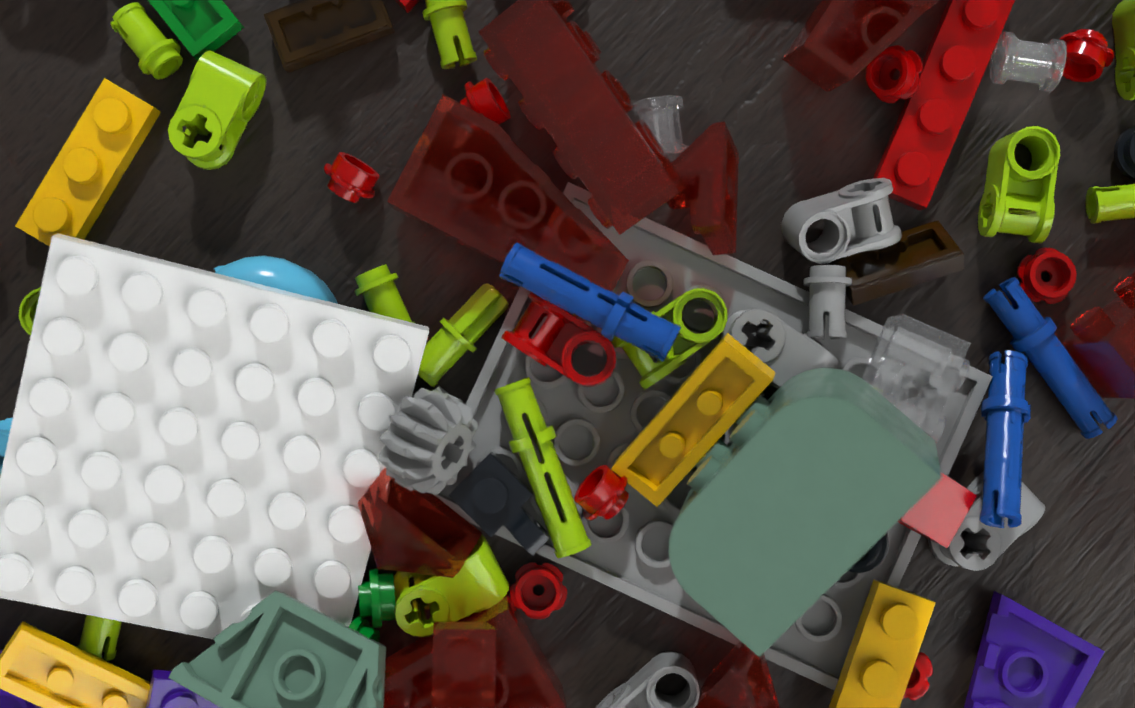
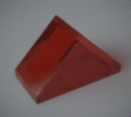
M386 468L380 472L379 476L357 502L378 569L453 578L459 573L482 535L478 529L434 494L428 492L421 493L414 489L410 491L395 483V479L386 475Z

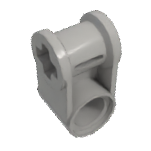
M886 178L862 180L849 184L838 191L799 201L786 211L781 222V231L785 241L807 259L819 264L830 263L856 253L877 250L897 243L901 240L902 234L900 227L893 224L888 195L893 191L892 181ZM823 219L824 229L820 237L811 243H806L808 228L815 221Z
M765 309L740 310L732 313L727 318L724 330L720 333V341L729 333L744 346L748 337L741 331L743 326H760L756 332V336L762 341L760 346H747L746 348L776 372L773 381L767 386L774 393L786 381L799 373L817 368H835L839 363L838 359L823 346L806 335L797 332L774 313Z
M983 471L967 487L977 497L948 549L928 539L929 548L934 557L943 564L960 566L961 568L974 571L986 569L994 564L997 558L1019 536L1027 532L1039 521L1045 512V505L1022 482L1020 512L1022 523L1020 526L1010 528L1007 517H1004V528L985 525L980 521ZM962 531L968 532L964 539L960 537ZM964 545L968 547L966 552H960Z
M673 651L661 652L654 656L626 683L611 691L595 708H695L700 696L695 668L690 660L681 653ZM675 673L683 676L687 680V684L680 693L666 695L657 690L656 683L666 674Z

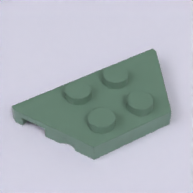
M275 590L254 606L245 620L239 623H232L213 638L215 643L190 663H180L172 670L168 677L221 708H384L386 646L299 600Z

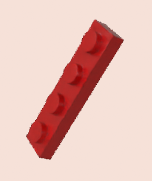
M1015 0L948 1L922 62L923 69L919 73L921 84L916 93L909 99H906L873 179L886 178L892 181L893 191L888 195V198L919 211L928 207Z

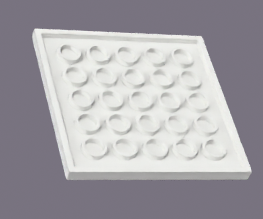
M63 234L52 236L0 475V598L213 639L232 623H239L245 620L254 606L277 590L349 627L359 595L358 586L362 584L390 476L386 475V466L378 461L380 452L385 447V444L380 440V436L389 429L391 424L389 415H396L400 411L402 399L405 396L412 397L429 334V327Z

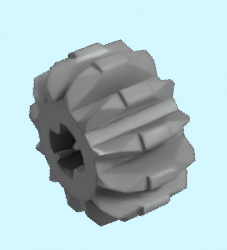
M421 388L415 393L414 397L405 396L402 399L400 411L396 415H389L391 424L388 431L380 436V440L385 444V447L380 452L378 461L386 466V475L395 479V483L410 491L414 489L421 493L428 492L438 495L446 484L453 485L457 481L458 472L462 467L468 466L467 457L469 452L476 448V443L472 440V437L478 429V422L472 418V408L463 404L461 399L448 393L443 394L437 390L430 391Z

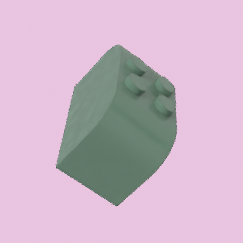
M835 368L807 370L786 381L768 401L759 395L736 420L738 426L730 435V442L726 444L719 439L695 465L698 469L687 482L691 488L671 531L669 559L673 573L681 587L758 657L776 642L942 478L935 440L869 383L848 371Z

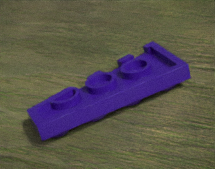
M994 591L964 708H1075L1105 651Z

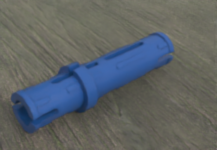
M518 242L511 248L502 265L500 278L508 280L519 287L521 286L540 298L602 329L600 335L610 340H613L616 336L644 350L662 362L666 359L681 329V326L660 318L633 303V296L622 292L619 296L571 270L536 254V252Z
M1012 277L999 284L1001 290L1010 300L1011 305L1000 290L997 292L993 288L983 299L987 304L989 303L1013 336L1010 340L1011 345L1017 352H1024L1033 366L1081 430L1082 436L1085 439H1089L1103 433L1090 415V412L1099 424L1103 423L1107 429H1110L1117 422V416L1114 412L1110 411L1055 335L1056 324L1051 318L1042 317L1019 285L1018 279Z
M1005 350V364L1001 363L1002 354L999 351L989 356V375L993 377L988 387V398L983 400L981 404V416L984 417L987 423L980 521L985 525L996 528H1004V517L1008 518V526L1010 528L1020 526L1022 523L1020 512L1024 423L1028 422L1031 418V406L1025 400L1028 358L1023 353Z

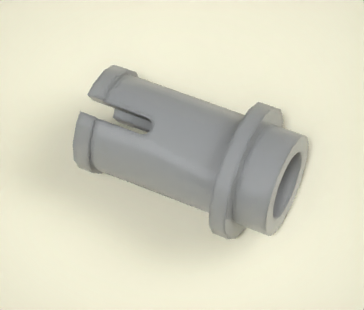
M811 266L809 277L803 279V285L809 287V331L807 332V337L824 340L825 316L829 315L830 340L846 339L845 292L846 287L852 285V279L846 277L845 266Z

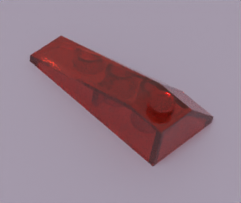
M442 95L387 200L389 205L394 210L502 265L511 248L518 242L549 261H553L590 280V282L613 292L629 260L550 181L547 174L523 153L498 123Z

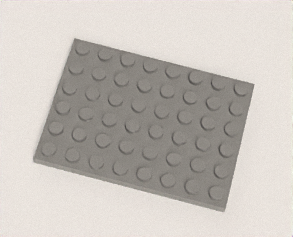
M570 182L567 183L536 251V254L590 280V282L619 296L622 292L633 296V303L650 313L652 311L656 313L687 291L694 288H706L716 292L723 299L727 308V318L732 313L740 310L765 309L774 313L797 332L807 336L809 331L808 291ZM520 286L466 402V405L472 408V418L478 422V429L472 437V440L476 443V448L469 452L467 457L468 466L460 469L457 481L453 485L446 484L438 495L425 492L422 501L480 527L449 494L491 452L532 491L519 453H512L508 442L513 437L498 395L494 392L497 388L530 377V384L546 426L553 425L557 437L552 439L574 498L579 486L592 471L601 465H607L610 469L612 468L619 456L720 342V334L717 338L687 358L688 360L680 367L645 390L639 384L642 376L622 348H614L616 352V367L612 376L605 383L596 387H584L573 382L549 365L543 366L501 338L505 330L512 331L531 303V299L528 296L530 291ZM691 300L687 302L682 310V321L689 331L701 334L712 326L714 313L711 306L705 301ZM845 309V332H847V338L830 340L829 315H826L825 339L812 340L823 346L838 359L839 363L835 369L848 371L865 380L934 439L941 472L948 476L993 376ZM547 316L544 317L531 339L535 337ZM578 316L579 320L601 333L602 329ZM759 325L743 326L741 331L748 337L744 347L760 346L762 341L756 336ZM593 343L580 346L573 355L574 369L583 376L599 374L607 363L605 351ZM649 354L651 359L656 363L658 359ZM766 387L760 395H773L774 392ZM523 413V421L525 423L528 434L531 438L538 461L540 462L542 460L541 455L533 438L532 431L530 429L525 413ZM736 421L720 438L726 444L730 442L729 437L738 426ZM696 466L692 468L658 507L628 483L625 488L629 493L626 504L617 515L609 520H605L601 516H597L592 521L586 520L583 516L585 510L575 502L587 537L592 545L576 554L557 558L550 537L536 552L543 557L754 653L685 592L677 581L670 564L669 539L671 531L691 487L687 482L698 469ZM546 472L544 474V477L550 490L551 496L553 498L554 504L556 506L557 512L559 514L560 520H562L563 514L561 512L560 506L558 504L557 498L555 496L554 490L552 488L551 482ZM533 494L522 507L547 530ZM897 522L887 531L889 539L888 553L878 567L864 573L847 571L761 657L835 691L873 579L898 587L921 535ZM504 525L495 533L504 539L522 546Z

